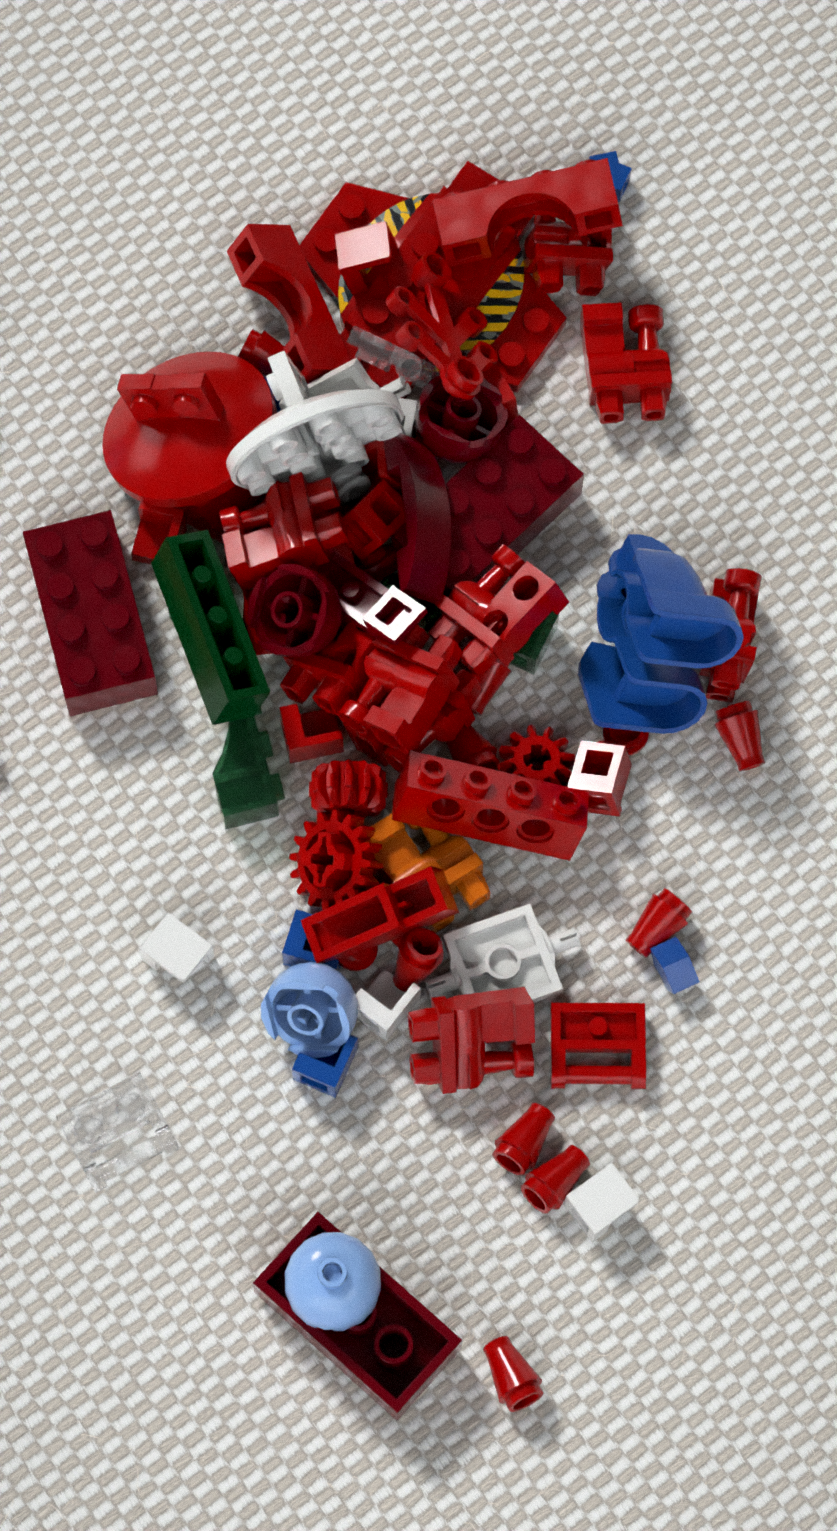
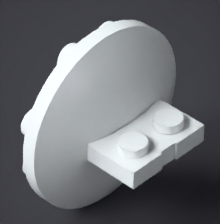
M282 351L268 357L273 373L266 377L277 401L281 400L284 409L263 421L246 435L230 452L226 461V467L233 483L244 489H249L252 496L266 494L270 486L275 484L277 480L281 483L290 482L289 476L300 472L303 473L308 483L328 478V474L350 463H358L361 467L369 462V458L364 445L375 440H389L402 432L401 422L404 413L397 396L385 390H342L312 397L304 375L294 365L287 353Z

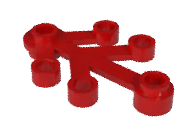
M426 252L413 266L411 279L420 291L426 293L432 315L416 300L414 294L409 289L397 286L385 300L388 309L398 317L409 315L416 322L407 321L396 332V340L408 352H416L419 349L440 370L442 385L450 395L467 400L473 399L480 392V384L484 379L482 372H487L497 362L498 355L495 349L484 341L477 342L467 353V357L462 356L460 346L469 337H477L487 327L488 322L480 310L475 307H468L457 318V325L453 326L442 289L451 279L452 269L448 262L439 254ZM426 332L442 347V350L427 337Z

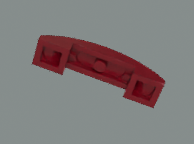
M400 433L394 438L384 441L387 472L401 477L408 545L396 552L400 591L436 604L442 599L451 552V514L448 493L441 469L430 449L422 441Z
M333 548L327 549L330 562L319 566L314 562L309 566V568L326 576L337 589L342 606V617L365 632L389 644L397 646L428 613L424 606L395 586L388 589L336 553Z

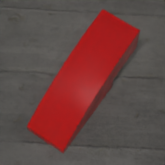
M429 866L390 885L381 883L300 921L316 963L322 964L402 937L414 929L424 928L459 913L443 869Z

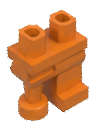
M392 813L370 826L376 830L374 836L370 839L371 843L382 844V849L375 853V860L384 863L383 868L378 869V872L387 884L390 885L429 866L443 869L453 896L459 893L469 910L477 908L490 899V890L483 876V862L463 837L451 836L450 833L408 824L412 830L421 828L431 846L420 854V851L405 831V825L402 822L392 820ZM454 915L427 927L434 933H437L454 921Z

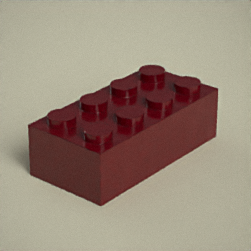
M520 414L504 428L501 439L487 454L469 461L445 484L451 514V552L446 584L443 595L447 597L455 588L454 585L460 581L477 583L495 566L492 561V555L502 544L508 546L516 554H519L582 494L584 473ZM406 521L392 535V546H394L396 551L408 545Z
M108 510L23 531L69 717L158 695L155 674L112 511Z
M317 1212L253 1282L254 1293L398 1421L461 1350L462 1339L381 1267V1291L375 1309L362 1323L345 1331L323 1330L318 1327L314 1328L303 1322L293 1312L285 1294V1270L290 1257L305 1240L320 1233L341 1232L321 1213Z

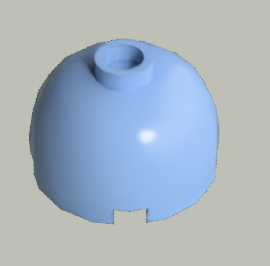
M316 962L300 963L289 967L273 981L261 1003V1019L268 1034L274 1040L279 1035L290 1044L288 1050L298 1055L300 1052L312 1058L327 1057L336 1053L340 1046L347 1042L358 1017V1001L351 983L338 970L326 964Z
M342 1232L320 1233L305 1240L291 1255L285 1270V1294L293 1312L307 1325L323 1330L345 1331L362 1323L375 1309L381 1291L380 1267L373 1252L358 1238Z

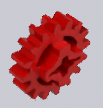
M332 810V813L319 812L317 813V822L305 821L303 823L307 833L306 836L294 837L293 840L300 848L298 853L289 854V859L298 863V868L290 873V877L301 879L302 883L296 892L298 895L309 896L308 905L322 907V910L366 891L365 888L367 886L375 887L379 884L372 875L374 870L383 868L384 863L375 860V853L382 849V844L371 843L370 839L374 836L376 830L374 827L363 826L364 817L351 815L350 812Z

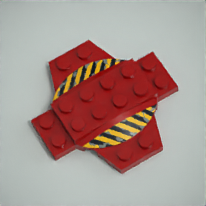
M469 161L466 162L448 188L443 186L439 193H430L413 198L346 182L300 243L301 250L313 276L331 297L334 296L339 302L340 321L343 328L340 337L350 359L353 360L357 357L371 380L380 388L403 376L406 379L405 384L408 382L412 391L418 381L432 380L436 375L440 374V370L419 349L416 352H408L398 344L395 336L396 332L407 321H416L409 315L406 317L394 315L388 309L385 300L397 286H403L409 289L414 294L416 300L432 315L426 293L420 291L414 285L411 275L413 273V266L426 252L437 253L446 260L433 200L442 198L450 192H467L484 188L493 182L500 181ZM535 215L517 220L508 226L497 239L492 257L452 266V277L442 287L454 327L457 325V318L468 307H475L480 310L488 322L487 327L477 337H469L460 346L462 356L467 357V353L479 341L490 344L498 355V360L492 367L498 365L511 390L518 393L563 330L567 317L546 293H538L536 291L532 276L529 273H524V261L519 242L533 224ZM386 221L397 242L398 253L392 255V261L389 263L366 268L369 291L352 295L339 271L335 234ZM426 332L427 337L442 350V347Z

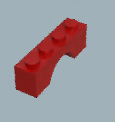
M608 158L597 161L591 159L584 160L575 166L555 171L542 170L530 177L513 181L500 180L491 183L487 187L467 192L454 191L442 198L433 200L443 250L450 267L492 257L495 244L501 233L512 223L528 216L547 215L556 217L570 225L578 236L623 226Z
M247 224L227 249V254L242 287L265 297L279 310L285 319L289 329L290 340L280 352L285 351L294 365L304 375L307 384L351 361L291 225Z

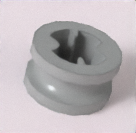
M358 463L345 465L330 476L338 490L340 506H346L357 501L371 487V480L367 476H361L362 468Z

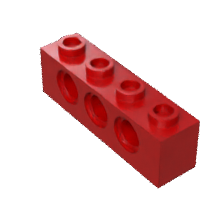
M410 750L395 783L392 820L570 861L587 829L589 792Z

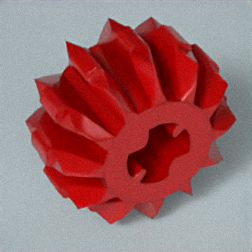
M531 724L527 726L526 738L514 731L510 734L509 739L512 746L504 745L500 747L499 756L504 761L497 765V771L562 785L561 783H569L572 773L569 767L574 765L576 758L575 754L565 752L569 743L566 737L559 738L553 742L554 729L551 726L544 730L543 736H538L535 726ZM539 758L540 765L543 764V770H532L533 764L529 765L530 759Z
M333 760L330 763H322L312 771L311 782H309L311 808L316 810V813H332V810L350 812L351 815L362 816L364 819L367 816L375 817L386 808V798H388L386 772L381 770V767L377 764H367L364 760Z

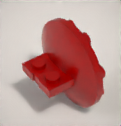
M207 351L185 354L167 360L144 374H121L117 386L121 396L109 414L103 433L102 447L104 460L118 486L138 501H145L157 507L167 508L191 505L203 506L211 499L236 486L231 480L226 467L227 458L233 448L263 421L277 413L274 395L263 375L252 364L238 356L222 352Z

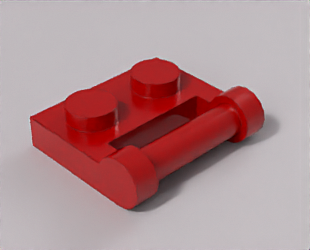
M551 1003V1089H565L566 1084H628L631 1086V1089H646L645 1003ZM566 1053H631V1065H566Z

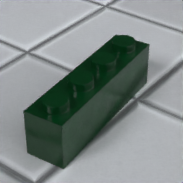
M203 530L166 537L151 565L211 723L216 725L254 717L270 694V689L209 531Z

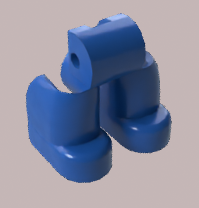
M628 534L622 547L612 553L608 561L609 571L602 574L596 584L599 598L597 604L599 633L603 640L614 643L615 647L591 642L579 662L578 676L592 720L597 726L659 734L676 733L697 723L704 715L708 704L699 676L692 668H711L723 664L741 648L744 636L734 608L724 599L707 595L700 577L686 558L675 554L664 543L652 537L641 534Z

